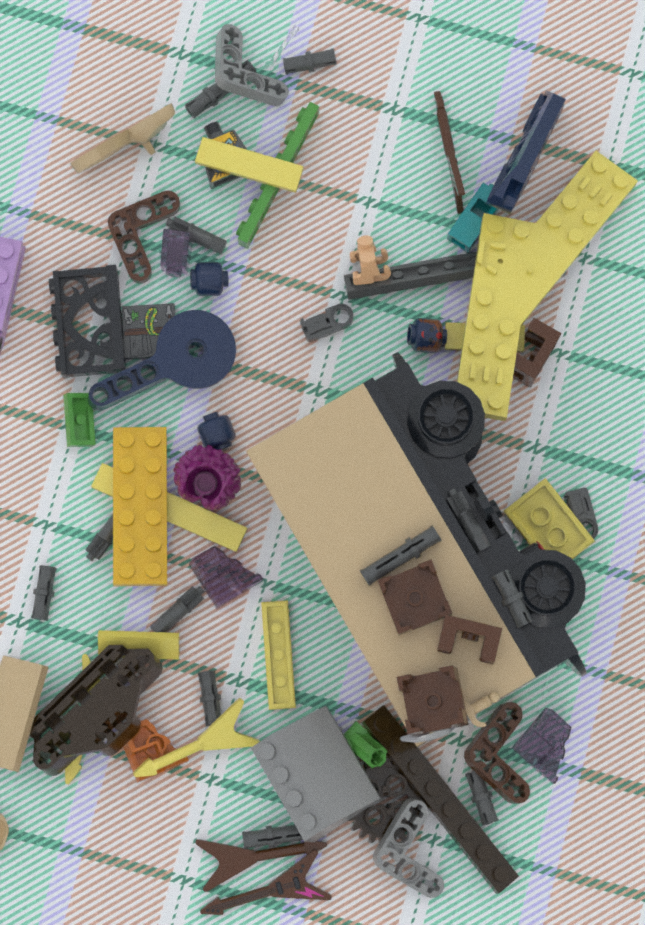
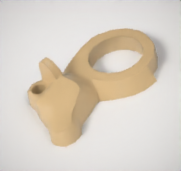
M172 103L96 146L71 162L70 165L79 174L131 143H140L150 155L156 153L150 140L166 127L167 121L174 116L175 110Z

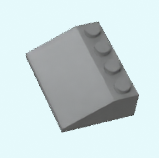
M327 706L272 733L251 747L305 842H316L381 799Z

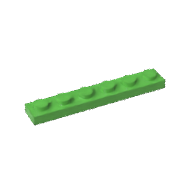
M309 102L307 108H301L296 118V121L299 123L295 131H289L284 141V144L287 146L283 154L278 153L275 158L294 163L319 115L318 105ZM261 184L260 189L263 192L259 199H253L248 209V212L251 214L247 222L242 221L236 232V235L239 236V245L247 249L249 248L280 188Z

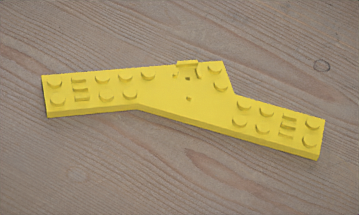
M598 151L592 154L536 223L483 214L457 382L469 387L478 396L485 412V418L506 421L520 327L638 182V180Z

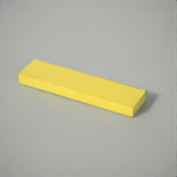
M202 137L195 159V164L294 193L297 192L304 166L205 137Z
M288 600L261 602L269 710L296 708Z

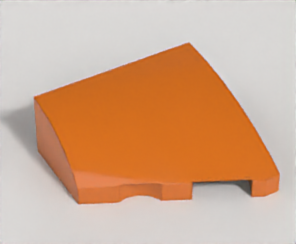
M147 719L141 721L138 733L123 746L133 772L147 758L154 760L176 750L170 744L171 741L165 735H160L156 731L155 726ZM188 757L157 770V775L189 761ZM144 776V777H135V778H136V781H137V783H138V782H141V781L146 780V779H148V778H151V777H153V776Z

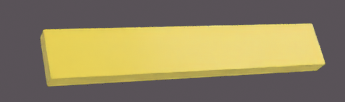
M102 463L91 488L113 497V467ZM167 492V522L237 553L248 529L247 527Z

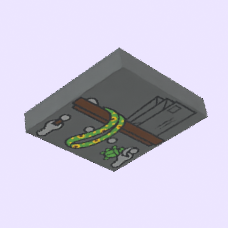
M174 303L122 306L125 360L147 359L155 354L160 331L175 316Z

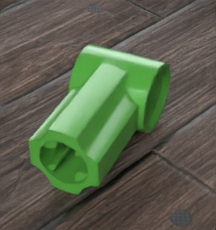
M355 721L344 733L345 738L355 755L371 768L381 767L386 761L387 750L377 740H374L362 725Z

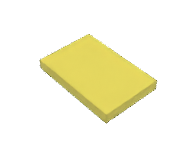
M546 478L504 510L505 514L529 545L538 541L545 550H556L571 557L572 560L596 542Z

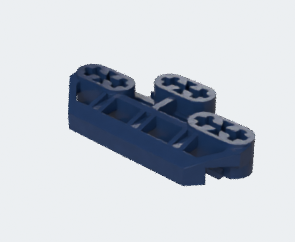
M547 90L544 94H540L522 131L524 134L519 144L515 146L507 164H504L486 204L508 214L512 213L565 105V98Z

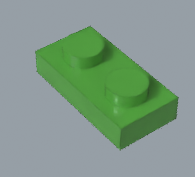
M66 393L63 395L67 447H93L96 445L93 408L88 403L89 393Z

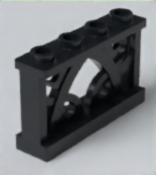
M105 265V267L53 271V278L49 279L50 294H55V304H51L52 320H57V330H53L54 346H59V356H55L56 372H61L63 378L117 374L125 370L126 360L124 358L123 323L117 266ZM106 277L107 281L94 285L89 288L85 281V278ZM75 280L83 286L85 292L80 295L76 288L71 287L74 293L68 297L64 294L63 288L68 281ZM96 297L97 302L100 299H105L107 301L106 306L98 308L93 298ZM63 303L71 305L66 311L65 315L63 311ZM86 303H89L91 309L96 314L110 317V323L101 325L94 332L91 342L84 338L72 325L75 316ZM65 332L74 341L67 346ZM107 333L110 336L109 341L103 342L100 340V346L97 345L100 334ZM73 350L79 352L77 360L84 356L85 350L90 353L85 364L74 366L69 361L70 352ZM95 355L113 359L114 363L92 366Z

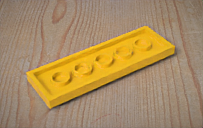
M113 427V587L167 586L166 427Z

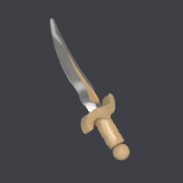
M491 692L489 696L485 695L471 704L464 700L468 721L470 720L477 727H485L486 723L478 721L475 714L488 708L492 703L498 702L500 699L499 694ZM455 728L417 736L405 735L400 740L415 743L431 741L450 734Z

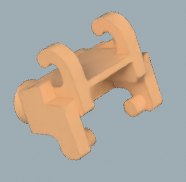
M368 235L359 237L357 240V250L350 252V261L352 263L360 261L361 267L360 274L357 271L352 273L354 285L384 281L391 276V270L388 265L383 266L384 273L381 274L377 264L385 263L388 260L387 250L381 249L382 256L376 257V246L373 238Z

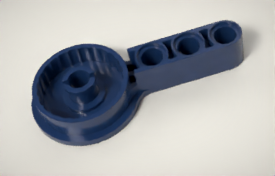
M202 310L181 312L172 317L163 326L158 336L156 352L152 357L94 384L89 390L88 403L94 410L102 411L166 381V379L190 389L211 387L223 380L233 366L236 357V343L233 333L221 318L210 312ZM192 346L202 348V355L200 357H193L190 355L188 348ZM146 368L151 369L155 373V377L151 380L144 379L141 371ZM127 380L131 384V389L122 391L117 387V382ZM97 391H103L108 399L100 403L94 400L93 394Z

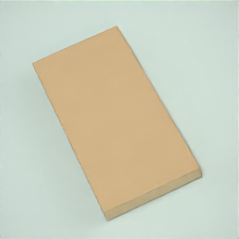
M4 655L0 664V767L19 772L49 667Z

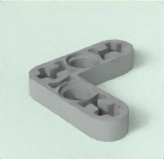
M232 24L224 25L216 36L215 82L217 86L227 92L272 106H280L289 95L288 87L280 80L243 69L242 33L240 29ZM224 53L232 56L234 62L227 60L224 57ZM247 81L254 83L257 90L250 88Z
M415 797L409 798L401 805L373 853V861L378 868L426 897L435 898L443 892V879L431 869L405 855L428 815V808L423 801ZM411 806L417 807L420 813L412 815L409 809ZM405 818L407 821L409 820V822H411L413 826L410 827L405 822H402V819ZM400 827L406 828V838L400 842L395 841L394 832ZM389 854L392 859L398 862L396 867L387 861L384 862L381 856ZM408 864L414 865V875L410 878H404L402 875L403 868ZM421 876L429 881L433 880L436 884L435 888H428L427 885L420 881Z

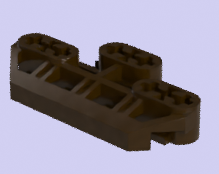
M108 645L34 717L30 737L34 739L32 761L35 766L49 776H56L79 755L101 752L106 756L116 754L140 730L141 721L136 715L139 697L161 675L163 670L161 661L148 648L127 649L123 645ZM122 656H125V657L117 664V666H116L115 663H116ZM136 671L141 675L139 678L134 674ZM104 674L109 678L108 680L104 677L89 692L87 691ZM76 701L82 705L80 707L79 704H76L62 719L60 718ZM49 727L54 731V733H52V732L49 730V731L41 738V735H42ZM114 727L119 732L117 735L112 731ZM59 749L62 753L60 754L56 750Z

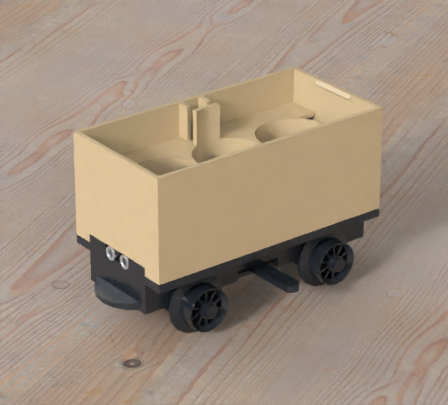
M399 352L392 354L395 366L393 371L377 380L373 378L367 380L246 450L405 727V720L408 718L403 693L398 688L396 678L398 676L408 674L417 676L440 671L439 668L453 665L458 668L463 698L471 704L485 695L489 696L491 692H497L500 699L563 662L579 676L583 677L587 674L578 654L579 652L565 630L566 624L578 614L585 600L586 582L582 571L571 557L556 550H545L538 541L518 551L499 519L503 515L494 499L491 501L487 499L468 466V463L476 457L482 445V433L485 425V412L481 400L469 387L456 381L442 380L426 386L420 385L409 364L405 362ZM454 488L457 493L462 491L467 502L473 509L472 512L491 544V546L478 553L473 549L458 519L455 518L446 501L450 497L447 492ZM433 525L442 541L420 553L421 556L416 559L414 557L382 578L402 573L432 559L444 595L450 605L451 616L502 628L494 664L480 661L484 639L479 638L478 642L461 638V633L457 632L451 654L438 652L437 648L444 618L398 635L378 580L369 586L360 570L406 543L405 539L408 537L412 539ZM509 569V573L518 591H522L524 595L522 599L534 620L519 628L516 627L507 605L503 606L501 601L504 599L494 579H492L494 575ZM418 742L415 745L419 747L426 742Z

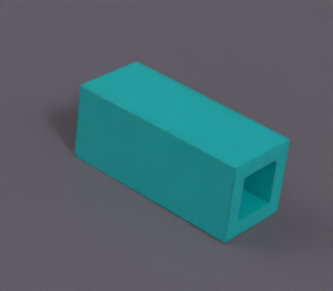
M484 182L481 184L448 232L447 240L467 253L471 251L479 239L483 214L495 215L499 210L486 204L494 186L493 184H489V186Z

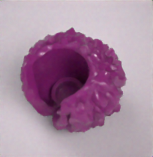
M195 445L192 450L186 451L180 457L179 462L175 464V468H173V471L176 473L174 474V483L178 486V494L183 499L190 502L201 500L204 508L219 510L222 507H226L229 500L234 499L235 494L240 491L241 477L238 473H240L241 469L234 462V459L228 453L224 454L221 449L216 450L210 445L205 448L202 445Z

